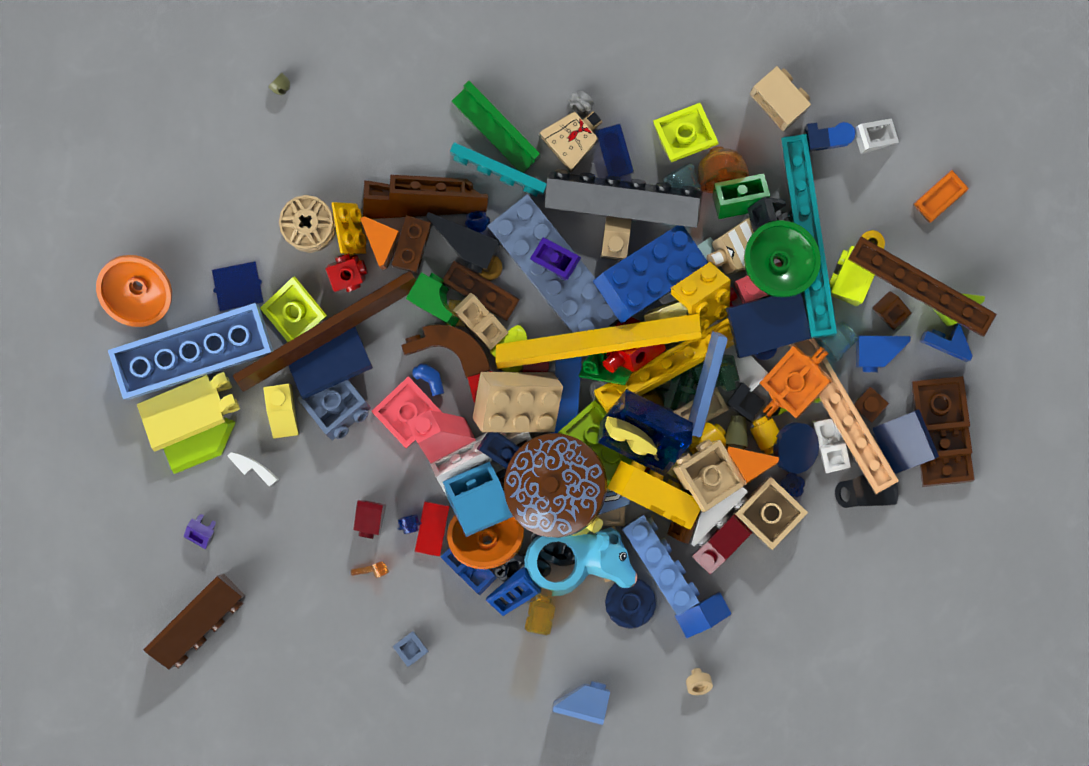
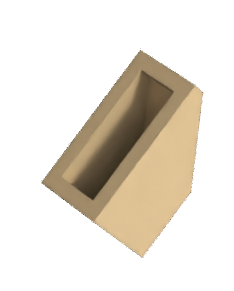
M606 216L601 258L622 261L627 257L632 219Z

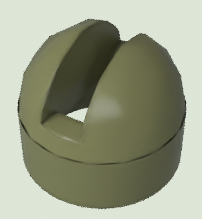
M281 73L268 88L277 95H283L290 89V81Z

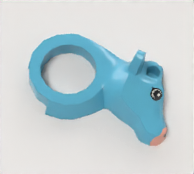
M606 528L597 533L571 535L561 538L539 535L528 546L524 559L525 568H527L531 579L541 588L551 590L552 596H563L572 592L589 574L612 580L622 588H630L637 581V573L630 564L619 531L613 528ZM559 541L571 548L575 557V565L572 573L566 579L551 582L541 576L537 567V558L545 545Z

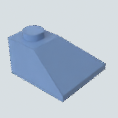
M591 681L590 685L583 684L554 701L552 712L603 725L610 690L605 689L606 684Z

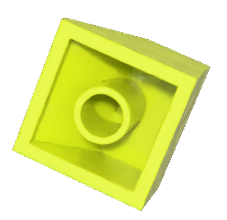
M850 246L847 251L842 250L837 264L841 266L837 274L832 273L829 284L831 296L853 306H858L863 303L875 275L847 260L854 246Z

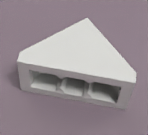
M892 118L863 123L855 128V137L861 154L899 143Z

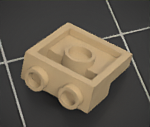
M710 439L703 441L696 446L698 449L696 453L690 455L688 452L676 459L678 465L672 468L684 489L690 491L702 512H706L747 484L721 440L711 442Z

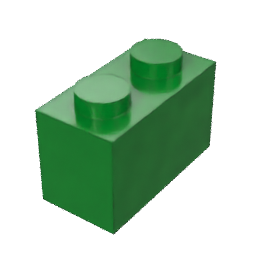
M764 173L714 183L712 195L718 220L748 214L747 208L763 197L770 198Z

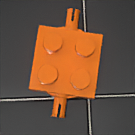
M793 346L759 383L769 392L772 399L762 410L764 413H767L768 417H771L781 407L786 409L795 418H799L832 382L819 366V363L829 354L827 351H824L823 347H820L812 357H809L797 346Z

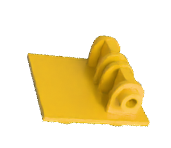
M332 202L340 253L350 254V256L366 254L365 247L367 242L362 232L360 220L362 214L358 204Z

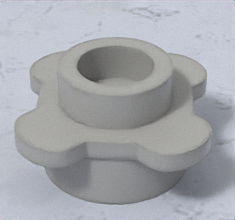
M583 91L573 92L571 94L572 98L568 99L571 108L576 113L587 116L589 114L588 111L592 110L593 100Z

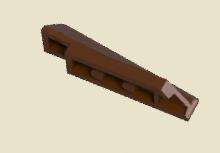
M390 175V184L364 180L363 217L365 216L370 219L427 216L428 212L434 215L487 212L488 194L477 192L473 188V183L468 179Z

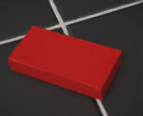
M424 501L415 552L440 557L450 506Z

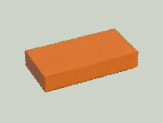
M951 170L913 205L931 223L969 188Z

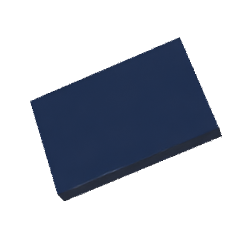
M801 293L792 297H776L771 295L726 308L737 358L747 357L811 339Z
M356 326L289 365L303 400L373 368Z

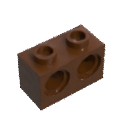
M410 216L405 217L391 264L394 268L418 274L432 228L430 222Z

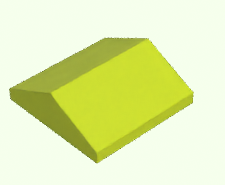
M701 103L653 120L662 147L670 162L719 144Z
M295 276L260 307L287 342L317 326L327 317Z

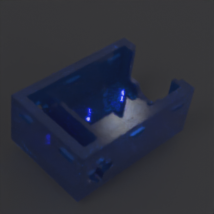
M626 389L601 420L598 443L665 476L676 460L680 458L692 443L693 422ZM607 416L626 421L646 433L657 448L656 454L659 460H656L653 454L639 455L633 452L627 440L617 441L613 439L605 427Z

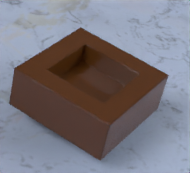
M868 387L856 400L854 406L858 412L872 423L889 403L873 388Z

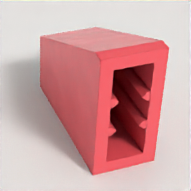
M429 410L407 422L418 445L430 463L476 441L465 417Z

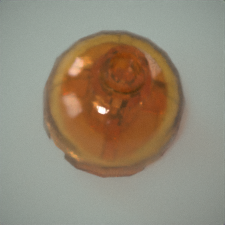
M722 146L714 147L699 162L697 171L698 182L703 192L713 193L714 183L748 177L749 169L744 158L737 151L728 148L724 149Z

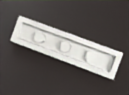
M499 432L516 445L526 439L527 441L532 439L529 432ZM487 433L475 438L476 441L430 463L445 495L443 481L464 473L476 465L480 466L490 461L495 473L504 469L503 466L492 461L490 457L477 449Z

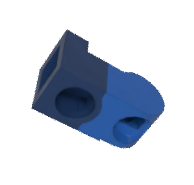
M817 122L809 123L805 126L809 152L845 147L855 138V129L847 122L824 129H818Z

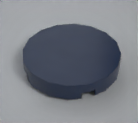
M792 422L785 425L776 436L778 439L777 443H774L773 453L775 457H779L777 464L781 469L789 473L800 474L807 471L814 464L818 456V436L814 429L807 424Z
M637 579L635 585L630 588H622L614 583L607 592L605 606L613 622L618 626L631 629L648 623L654 615L656 599L651 587L643 580Z

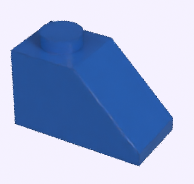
M857 336L856 368H863L864 373L878 372V368L885 367L911 341V336Z

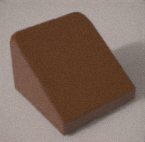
M891 291L872 308L893 331L912 314L899 296Z

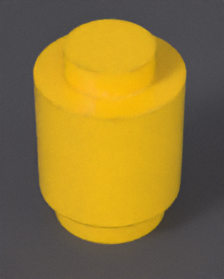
M765 415L752 422L753 427L750 428V431L760 450L769 455L773 453L774 443H777L778 437L776 436L779 429L773 418L767 419Z

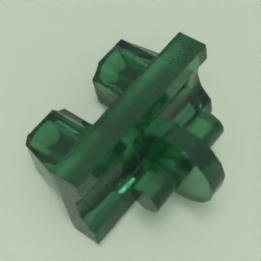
M691 369L670 379L672 382L669 389L660 386L656 388V391L663 397L664 407L675 411L680 401L687 404L690 395L695 396L696 390L693 389L695 379L688 377Z

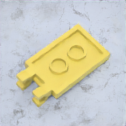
M225 372L217 374L212 380H210L208 375H205L137 404L147 437L154 452L225 422L223 415L240 410L238 401L234 399L233 394L227 395L222 399L219 397L218 392L232 388L230 379L226 377Z

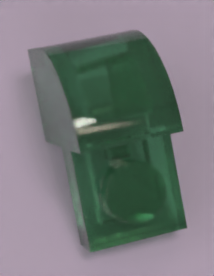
M724 354L715 388L721 386L728 392L737 389L735 381L740 379L734 356ZM704 361L691 368L696 388Z

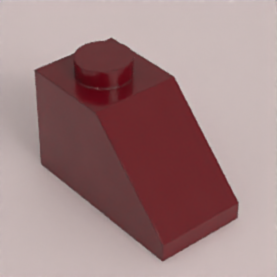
M366 500L357 501L353 530L359 531L358 536L374 539V535L381 534L386 504Z
M734 514L698 548L692 557L709 574H712L753 532Z

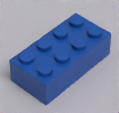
M677 225L604 271L593 282L622 324L669 294L671 287L706 265L708 261L685 227Z

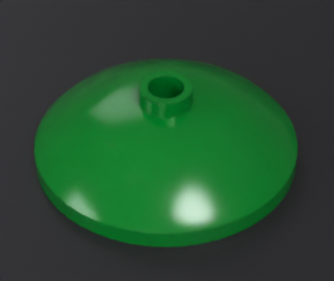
M778 220L762 225L751 235L744 251V264L749 278L760 290L776 297H792L802 293L813 284L820 270L821 256L815 239L806 229L790 221ZM775 259L781 261V267L775 265Z

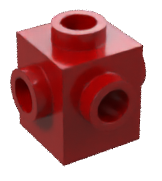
M343 254L335 258L336 262L328 264L325 268L334 292L345 288L347 292L360 288V283L364 282L366 279L365 275L368 274L365 262L359 260L358 255L350 257V254Z

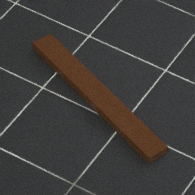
M411 271L404 273L235 373L233 378L241 390L245 392L407 296L416 282L415 277Z

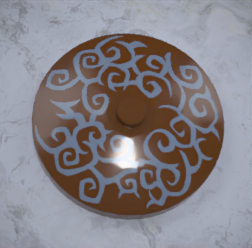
M545 434L529 440L514 454L505 473L504 494L510 512L524 528L540 536L561 538L584 530L597 518L606 499L607 477L601 459L588 444L578 438L565 434Z

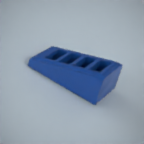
M524 566L488 595L486 601L502 616H505L541 593L542 588L531 579L527 568ZM510 591L515 596V598H513L508 592ZM501 596L508 602L507 604L500 599Z

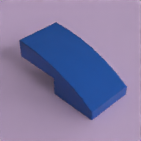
M450 548L441 556L478 595H481L497 579L490 569H475L462 564L454 557Z

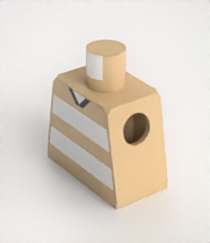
M750 218L737 224L712 242L715 252L707 255V261L716 267L722 266L727 275L746 271L744 251L749 238L754 233Z

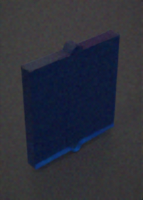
M256 261L212 270L215 285L213 292L217 295L220 311L240 308L253 303H264L261 290L263 282L259 279Z

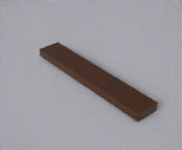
M862 236L847 259L982 337L985 336L997 315Z

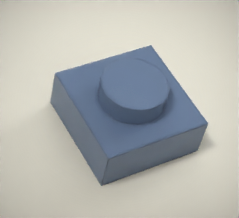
M414 631L392 646L407 667L429 652Z

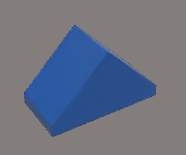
M719 591L700 601L679 616H674L686 638H689L712 628L732 613Z

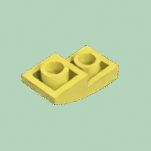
M607 416L605 427L613 439L617 441L627 440L631 450L639 455H647V453L656 455L657 448L652 439L641 429L626 421Z

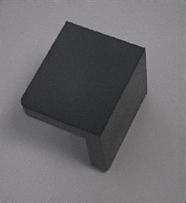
M763 197L747 208L753 232L766 223L777 221L775 213L786 206L784 199Z
M741 383L726 405L742 417H745L747 421L752 422L765 401L755 393L750 392L751 388Z

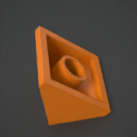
M364 216L360 220L377 263L383 271L389 266L396 250L400 233L398 230Z
M729 446L726 448L747 484L773 468L779 461V457Z

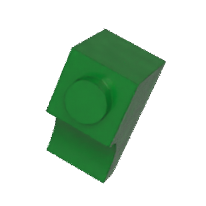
M421 272L406 299L455 327L460 319L451 312L448 306L447 293L449 289L443 285L444 280L433 273L427 276Z

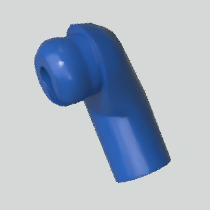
M419 364L413 368L412 374L415 379H422L429 383L432 396L444 394L440 373L427 364Z

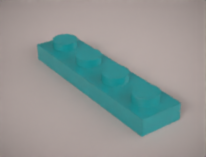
M454 142L450 149V154L454 156L453 160L464 166H467L468 163L477 166L476 171L486 176H490L491 173L500 176L499 181L513 187L514 184H518L524 187L523 192L531 196L537 197L538 194L543 196L546 191L547 183Z

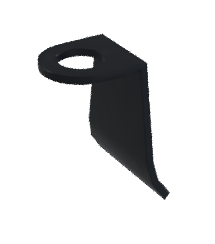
M862 474L854 479L839 482L835 488V497L838 504L844 508L896 505L898 501V483L875 494L865 475ZM843 487L847 488L850 494L847 502L841 497V489Z

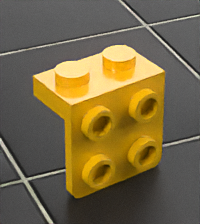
M708 262L671 287V295L688 309V315L700 314L702 332H704L715 321L726 317V308L730 307L731 280L715 265Z

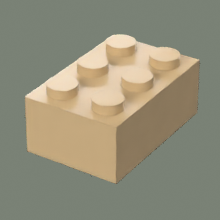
M480 372L472 418L481 432H555L563 385L553 372Z

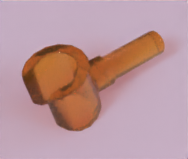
M381 561L371 566L351 569V575L366 574L373 571L375 578H379L389 573L386 564Z

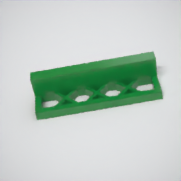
M468 81L463 85L464 89L451 102L518 171L525 173L540 158V153Z

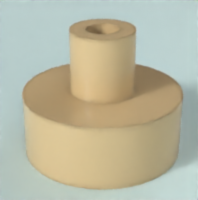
M700 668L693 669L691 671L692 675L686 679L687 690L691 695H702L708 693L713 688L711 676L708 673H702Z

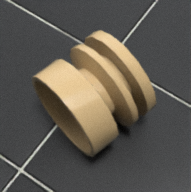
M309 195L298 196L287 202L281 210L279 218L280 232L285 240L297 250L307 253L321 251L335 237L334 215L326 203L319 198ZM304 217L306 219L312 218L310 221L312 226L309 229L306 226L301 228L303 226L301 220Z

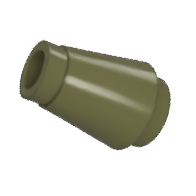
M731 416V421L725 435V449L728 446L743 450L748 448L745 417Z

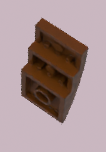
M964 377L912 381L914 411L920 410L939 455L936 459L920 464L922 487L974 482L971 458L973 452L969 432L970 419Z

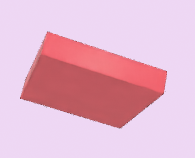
M408 376L371 412L407 449L416 440L407 422L429 410L442 411Z

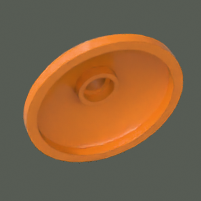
M137 255L116 257L102 268L97 277L96 293L101 306L109 316L124 325L132 327L152 325L161 320L170 308L172 302L170 281L164 271L147 258ZM136 281L140 282L143 286H138Z
M454 515L447 531L448 545L454 557L462 564L475 569H491L505 564L517 554L524 540V527L514 517H511L466 537L456 515ZM487 541H492L490 544H484Z

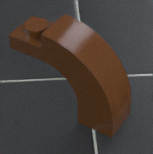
M429 325L422 327L425 334L424 338H421L420 334L406 338V344L401 345L405 356L432 347H444L453 351L461 361L466 378L478 375L480 372L491 371L486 355L475 339L466 332L452 326Z

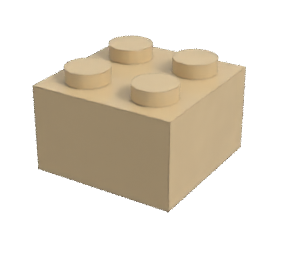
M776 66L753 87L750 95L784 132L808 110L811 103L809 102L810 97L801 87L797 89L791 82L793 78L784 68L780 70Z
M767 477L733 514L769 549L773 550L808 512L772 477Z

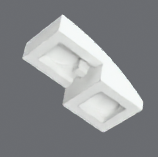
M831 417L813 420L812 424L818 436L819 452L825 473L851 468L846 443Z
M231 452L227 455L244 475H248L254 469L269 487L274 486L279 481L269 469L259 462L238 453Z

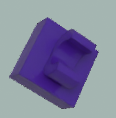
M200 514L196 520L193 518L190 520L183 537L206 549L214 533L215 521H212L209 526L201 524L204 515Z

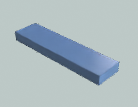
M714 331L711 334L686 430L692 436L701 437L728 341L726 336Z

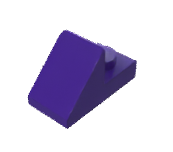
M544 237L530 257V260L553 272L563 280L569 279L581 259L579 255Z

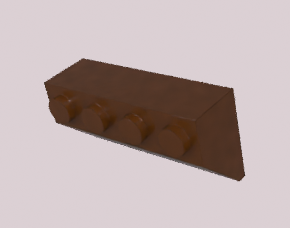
M225 574L218 575L143 650L168 670L174 666L179 669L189 659L186 654L192 648L197 651L207 641L204 636L211 629L215 633L226 622L223 617L229 611L234 614L244 604L241 600L245 595Z

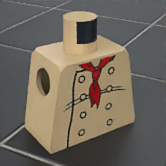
M594 111L583 120L576 112H573L542 130L539 136L571 173L598 142V138L592 131L603 122Z

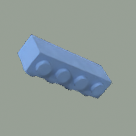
M642 514L621 528L677 616L699 603L696 598L700 595L693 582L688 584L682 576L686 573L679 560L674 562L670 557L669 553L672 552V549L665 538L660 540L656 535L655 531L658 530V527L651 516L646 519Z

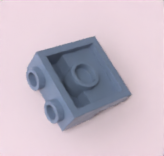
M349 380L304 400L301 396L297 398L332 441L335 438L342 439L349 432L348 427L354 422L360 423L364 421L369 415L368 411L371 409V406Z

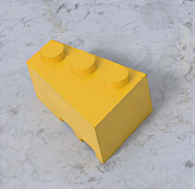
M633 460L630 465L620 461L607 489L691 530L701 509L693 496L681 491L682 485L670 479L666 483L663 481L664 476L650 470L649 474L644 472L646 467Z

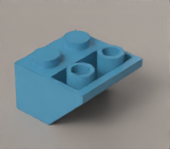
M490 461L443 481L447 498L466 537L514 517L508 508L503 488Z

